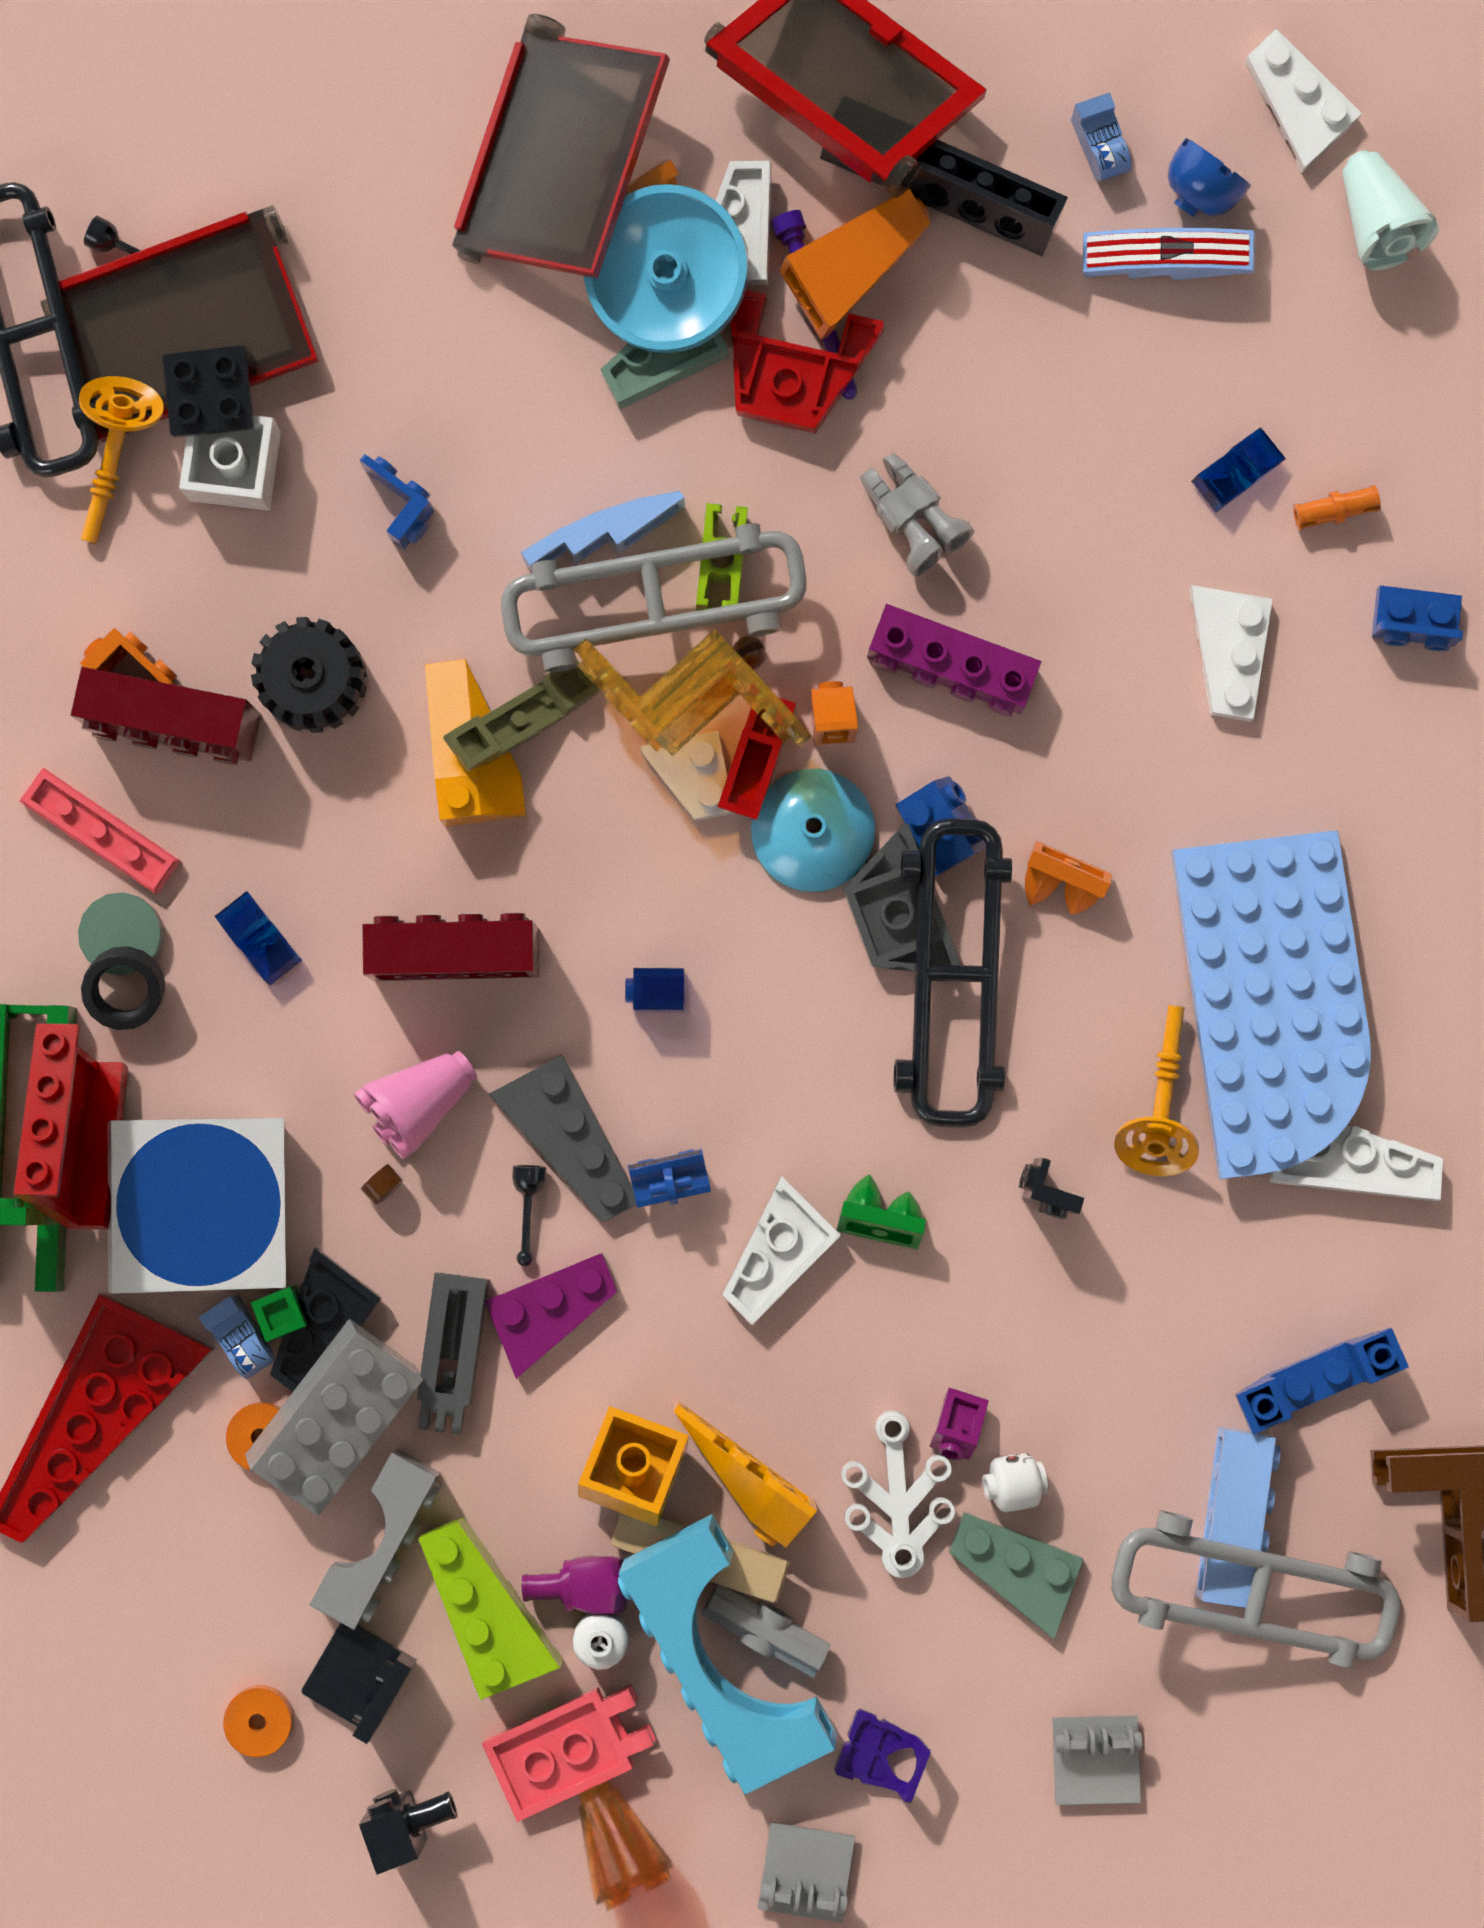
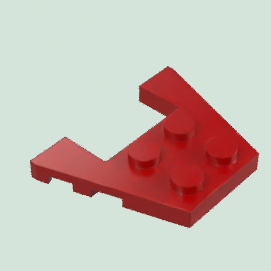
M746 290L742 303L731 321L736 413L738 416L816 434L884 333L885 323L882 320L849 313L837 353L759 336L758 333L768 301L767 296L763 293Z

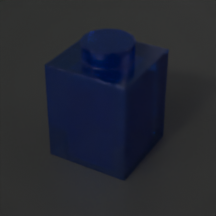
M633 968V978H626L625 1002L633 1003V1011L635 1013H684V968Z

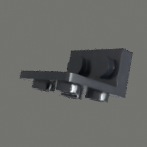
M245 345L162 354L170 434L173 437L179 438L253 429L254 419L249 374L256 373L255 357Z
M340 1623L301 1692L303 1695L357 1726L352 1736L368 1744L417 1659L360 1625L353 1630Z

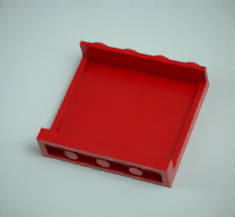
M36 1024L14 1195L68 1229L109 1230L111 1192L108 1185L107 1122L122 1120L128 1066L123 1062H97L79 1047V1024Z

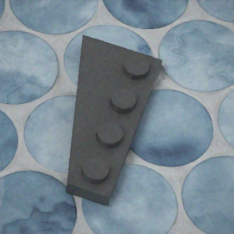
M563 1055L489 1093L490 1097L602 1222L637 1205L633 1187Z

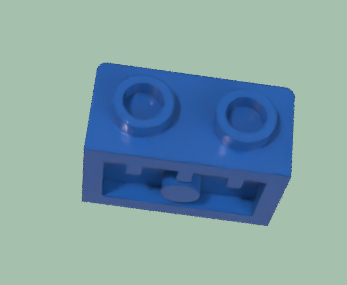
M1380 585L1376 591L1372 637L1384 638L1383 643L1391 646H1407L1409 642L1424 643V648L1427 650L1448 651L1450 647H1454L1463 640V631L1459 630L1462 595Z

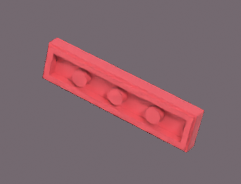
M45 768L41 769L19 801L157 895L181 862L175 856Z

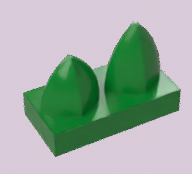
M867 1175L852 1188L846 1201L843 1202L836 1231L918 1250L924 1234L926 1219L922 1218L919 1204L909 1191L898 1196L887 1210L881 1209L880 1192L872 1176Z

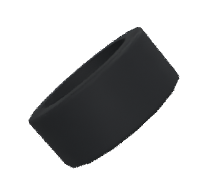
M130 946L113 947L99 954L85 972L81 985L82 1002L89 1015L101 1025L115 1030L135 1029L147 1023L158 1010L166 989L164 973L157 961L145 951ZM115 965L134 968L144 976L147 982L148 994L146 1000L140 1007L130 1011L113 1008L103 1000L99 993L98 984L101 975Z

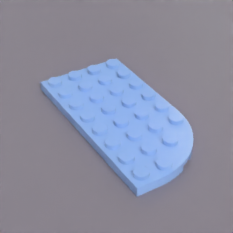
M1338 830L1174 849L1171 852L1219 1180L1278 1172L1310 1159L1339 1136L1356 1113L1363 1098L1370 1071V1034Z

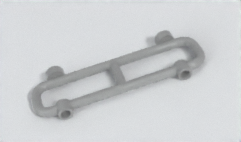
M752 523L736 527V537L583 565L557 569L555 560L539 561L531 565L532 574L518 577L506 586L501 597L504 631L509 644L517 652L526 656H542L544 671L550 673L576 668L575 649L744 619L747 622L749 636L774 634L782 630L779 613L795 608L802 601L806 593L807 577L803 554L799 544L792 536L781 531L761 532L760 524ZM772 547L779 548L785 553L790 576V588L785 595L665 616L658 568L734 554H753ZM641 571L649 620L530 640L522 634L517 600L524 592L551 590L558 588L560 585Z
M1159 1510L1155 1528H1140L1131 1532L1122 1541L1118 1550L1112 1575L1111 1589L1114 1598L1123 1609L1139 1614L1138 1623L1146 1627L1163 1630L1165 1620L1285 1644L1328 1653L1329 1663L1350 1669L1353 1668L1355 1659L1374 1660L1382 1656L1390 1648L1395 1636L1400 1614L1399 1594L1390 1581L1379 1577L1382 1560L1369 1555L1348 1551L1345 1569L1202 1539L1190 1536L1193 1524L1192 1518ZM1151 1545L1254 1567L1255 1571L1244 1618L1168 1603L1152 1597L1133 1595L1129 1589V1580L1137 1551L1142 1546ZM1272 1572L1380 1595L1383 1600V1610L1376 1637L1369 1643H1361L1345 1637H1332L1261 1622Z

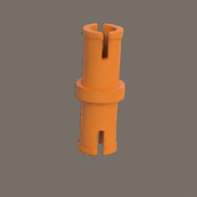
M1372 485L1368 488L1340 494L1339 491L1330 492L1327 498L1294 504L1293 514L1298 530L1332 521L1337 525L1344 523L1345 519L1380 511L1381 501L1377 487Z

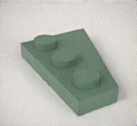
M718 333L715 337L698 347L675 353L649 352L627 344L600 370L619 409H622L730 356L720 333Z
M963 1511L949 1548V1553L1054 1639L1083 1558Z

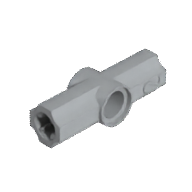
M718 1584L702 1611V1616L740 1637L739 1640L749 1648L769 1658L775 1656L814 1678L822 1666L831 1646L829 1642L793 1623V1619L778 1608L763 1601L757 1603L741 1592Z

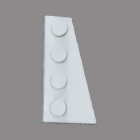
M1347 1125L1333 1142L1310 1159L1293 1167L1270 1173V1183L1437 1202L1441 1200L1443 1158L1394 1140L1389 1141L1370 1134V1131Z

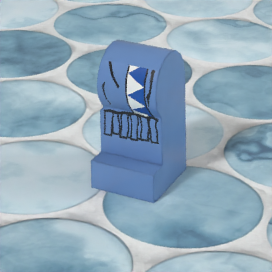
M1110 92L1075 104L1071 117L1072 125L1092 173L1099 182L1129 172L1132 167L1130 153L1122 138V131L1114 113L1115 105Z
M239 1295L228 1297L198 1317L207 1331H211L227 1354L232 1365L243 1378L249 1379L275 1361L272 1349L265 1341L261 1329Z

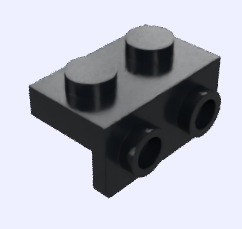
M1043 1157L1035 1158L1033 1164H1025L1018 1188L1024 1189L1023 1199L1040 1204L1037 1212L1059 1219H1067L1068 1213L1080 1214L1084 1197L1044 1185L1051 1160Z

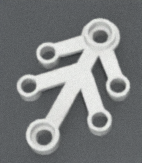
M889 1410L882 1413L875 1424L876 1434L885 1443L889 1493L867 1474L865 1467L860 1462L850 1461L846 1463L842 1468L841 1476L843 1482L848 1487L858 1488L891 1517L892 1535L870 1518L868 1509L862 1504L850 1505L845 1511V1521L850 1529L861 1531L882 1549L883 1565L891 1575L898 1578H908L915 1575L923 1565V1545L941 1524H947L952 1521L955 1515V1508L949 1499L944 1497L935 1498L929 1505V1514L911 1533L909 1532L908 1516L937 1482L944 1481L950 1476L952 1468L946 1457L933 1455L927 1460L925 1470L906 1491L902 1442L907 1439L910 1427L908 1420L902 1413ZM897 1421L900 1424L901 1431L897 1436L892 1437L885 1433V1426L888 1422ZM937 1460H941L946 1464V1471L940 1476L933 1475L930 1470L932 1463ZM851 1467H858L862 1471V1477L857 1482H851L846 1478V1472ZM939 1503H945L949 1506L950 1511L945 1518H938L934 1515V1508ZM857 1509L862 1510L866 1515L865 1521L860 1525H855L849 1520L851 1512ZM901 1549H906L911 1553V1559L906 1564H899L895 1560L896 1553Z

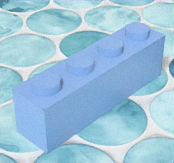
M1218 1427L1203 1539L1263 1552L1268 1551L1269 1532L1264 1530L1266 1513H1272L1275 1500L1274 1488H1269L1271 1471H1277L1280 1462V1446L1275 1445V1437L1263 1433L1253 1435L1249 1431ZM1201 1556L1195 1595L1203 1602L1246 1608L1255 1568Z

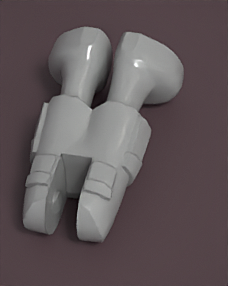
M892 453L883 458V464L889 475L898 485V488L891 491L879 474L872 468L862 474L860 479L877 506L876 510L879 517L890 532L894 534L904 533L907 537L911 552L906 565L911 574L917 577L930 570L939 561L943 552L942 547L947 553L958 550L973 536L974 529L969 522L963 519L952 518L945 514L938 507L941 497L929 485L928 481L920 475L917 476L905 461ZM925 518L935 531L939 543L926 532L916 519Z

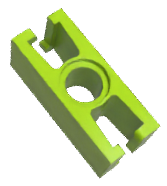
M706 504L702 543L728 539L714 537V521H718L719 513L722 514V505ZM736 506V512L732 514L731 522L738 523V527L747 524L748 507ZM744 554L731 555L734 561L725 569L713 566L711 559L700 561L696 611L713 608V606H709L707 598L708 587L711 581L717 583L728 582L731 584L730 601L722 600V606L739 604Z

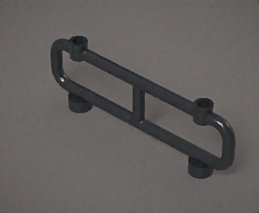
M16 182L0 184V203L10 199H17L23 205V223L32 240L50 314L6 328L0 307V375L12 422L0 426V452L6 459L21 455L25 466L35 475L55 477L78 470L90 463L96 455L99 446L96 428L99 424L88 418L79 405V395L82 387L85 385L47 236V233L56 230L54 216L47 206L40 208L35 193L26 185ZM55 331L74 405L72 407V415L76 426L80 430L82 444L78 451L72 454L45 461L37 453L10 345ZM97 399L90 401V407L95 408Z
M949 818L938 820L927 828L922 835L919 851L903 850L901 854V884H918L912 1060L895 1059L893 1086L895 1093H911L913 1109L917 1116L925 1123L938 1127H969L985 1120L992 1109L994 1091L1004 1090V1066H995L1001 892L1002 883H1011L1012 859L1003 858L1001 837L997 830L989 823L977 819ZM943 836H977L983 839L986 844L982 966L932 964L936 846ZM932 981L981 982L979 1064L976 1077L977 1102L972 1109L967 1111L936 1110L928 1102Z

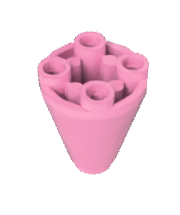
M460 1051L452 1055L446 1053L370 1081L355 1092L354 1097L367 1114L372 1112L376 1118L377 1123L372 1127L383 1144L386 1146L391 1144L399 1157L404 1159L413 1154L470 1089V1083L477 1078V1074L468 1059Z

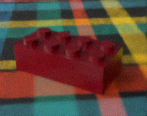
M81 666L70 716L82 723L81 729L92 732V736L95 738L117 741V736L119 735L133 740L132 744L139 747L157 749L159 743L173 748L172 752L179 755L197 757L198 751L213 756L214 761L228 765H238L239 759L251 762L261 713L247 699Z
M525 913L500 914V921H487V919L483 918V914L458 915V922H446V920L441 919V915H417L416 923H404L403 920H399V916H375L374 924H362L363 975L373 981L540 978L539 928L533 920L526 918Z

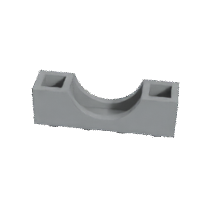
M398 1449L391 1452L371 1489V1492L381 1504L385 1516V1532L379 1548L373 1555L360 1561H336L329 1567L309 1606L353 1630L360 1624L361 1620L367 1623L370 1622L381 1601L375 1597L377 1590L382 1582L388 1585L391 1583L401 1564L399 1560L395 1559L402 1544L410 1547L422 1525L415 1521L423 1506L430 1509L442 1486L435 1483L440 1475L439 1471Z

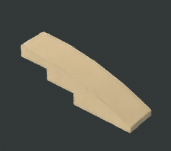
M620 1513L610 1545L635 1554L690 1525L673 1518L661 1516L658 1527ZM726 1537L734 1550L730 1565L713 1576L710 1582L777 1603L790 1561Z

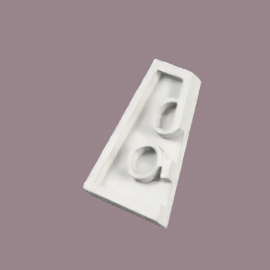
M1277 29L1246 58L1245 64L1266 105H1270L1280 124L1278 129L1284 141L1289 142L1296 156L1295 162L1301 174L1360 118L1362 113Z
M781 1176L722 1295L753 1325L841 1235Z

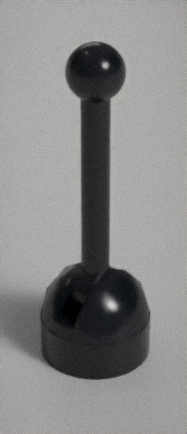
M98 215L92 219L85 233L84 245L95 251L108 252L115 247L129 254L141 251L119 240L115 225ZM156 257L146 260L150 264L167 269L165 274L169 278L174 279L181 274V268L176 266L178 264L175 262L167 264Z
M513 1165V1185L518 1192L524 1195L521 1251L517 1254L516 1259L519 1265L526 1267L533 1261V1255L529 1251L532 1196L538 1193L544 1186L546 1167L538 1165Z

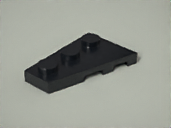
M317 1247L313 1249L305 1279L297 1295L308 1326L283 1335L270 1373L272 1377L292 1392L346 1322L350 1319L361 1327L382 1300L379 1294Z

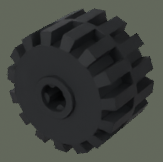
M297 617V624L290 626L286 621H283L275 626L278 632L270 638L265 634L259 643L263 646L261 653L253 654L251 664L256 668V674L251 675L253 687L258 690V699L279 721L298 731L308 729L312 733L323 732V727L331 726L335 729L343 725L344 723L341 719L348 713L352 717L359 709L356 703L359 697H365L367 689L363 683L364 677L367 676L365 664L361 660L360 652L343 631L337 630L328 621L318 618L317 622H311L308 617ZM302 667L306 669L312 667L316 673L314 678L306 677L303 680V677L299 674Z

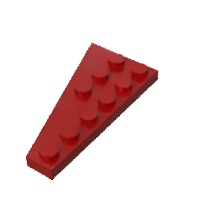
M99 1294L0 1492V1533L20 1543L26 1542L215 1348L109 1296Z

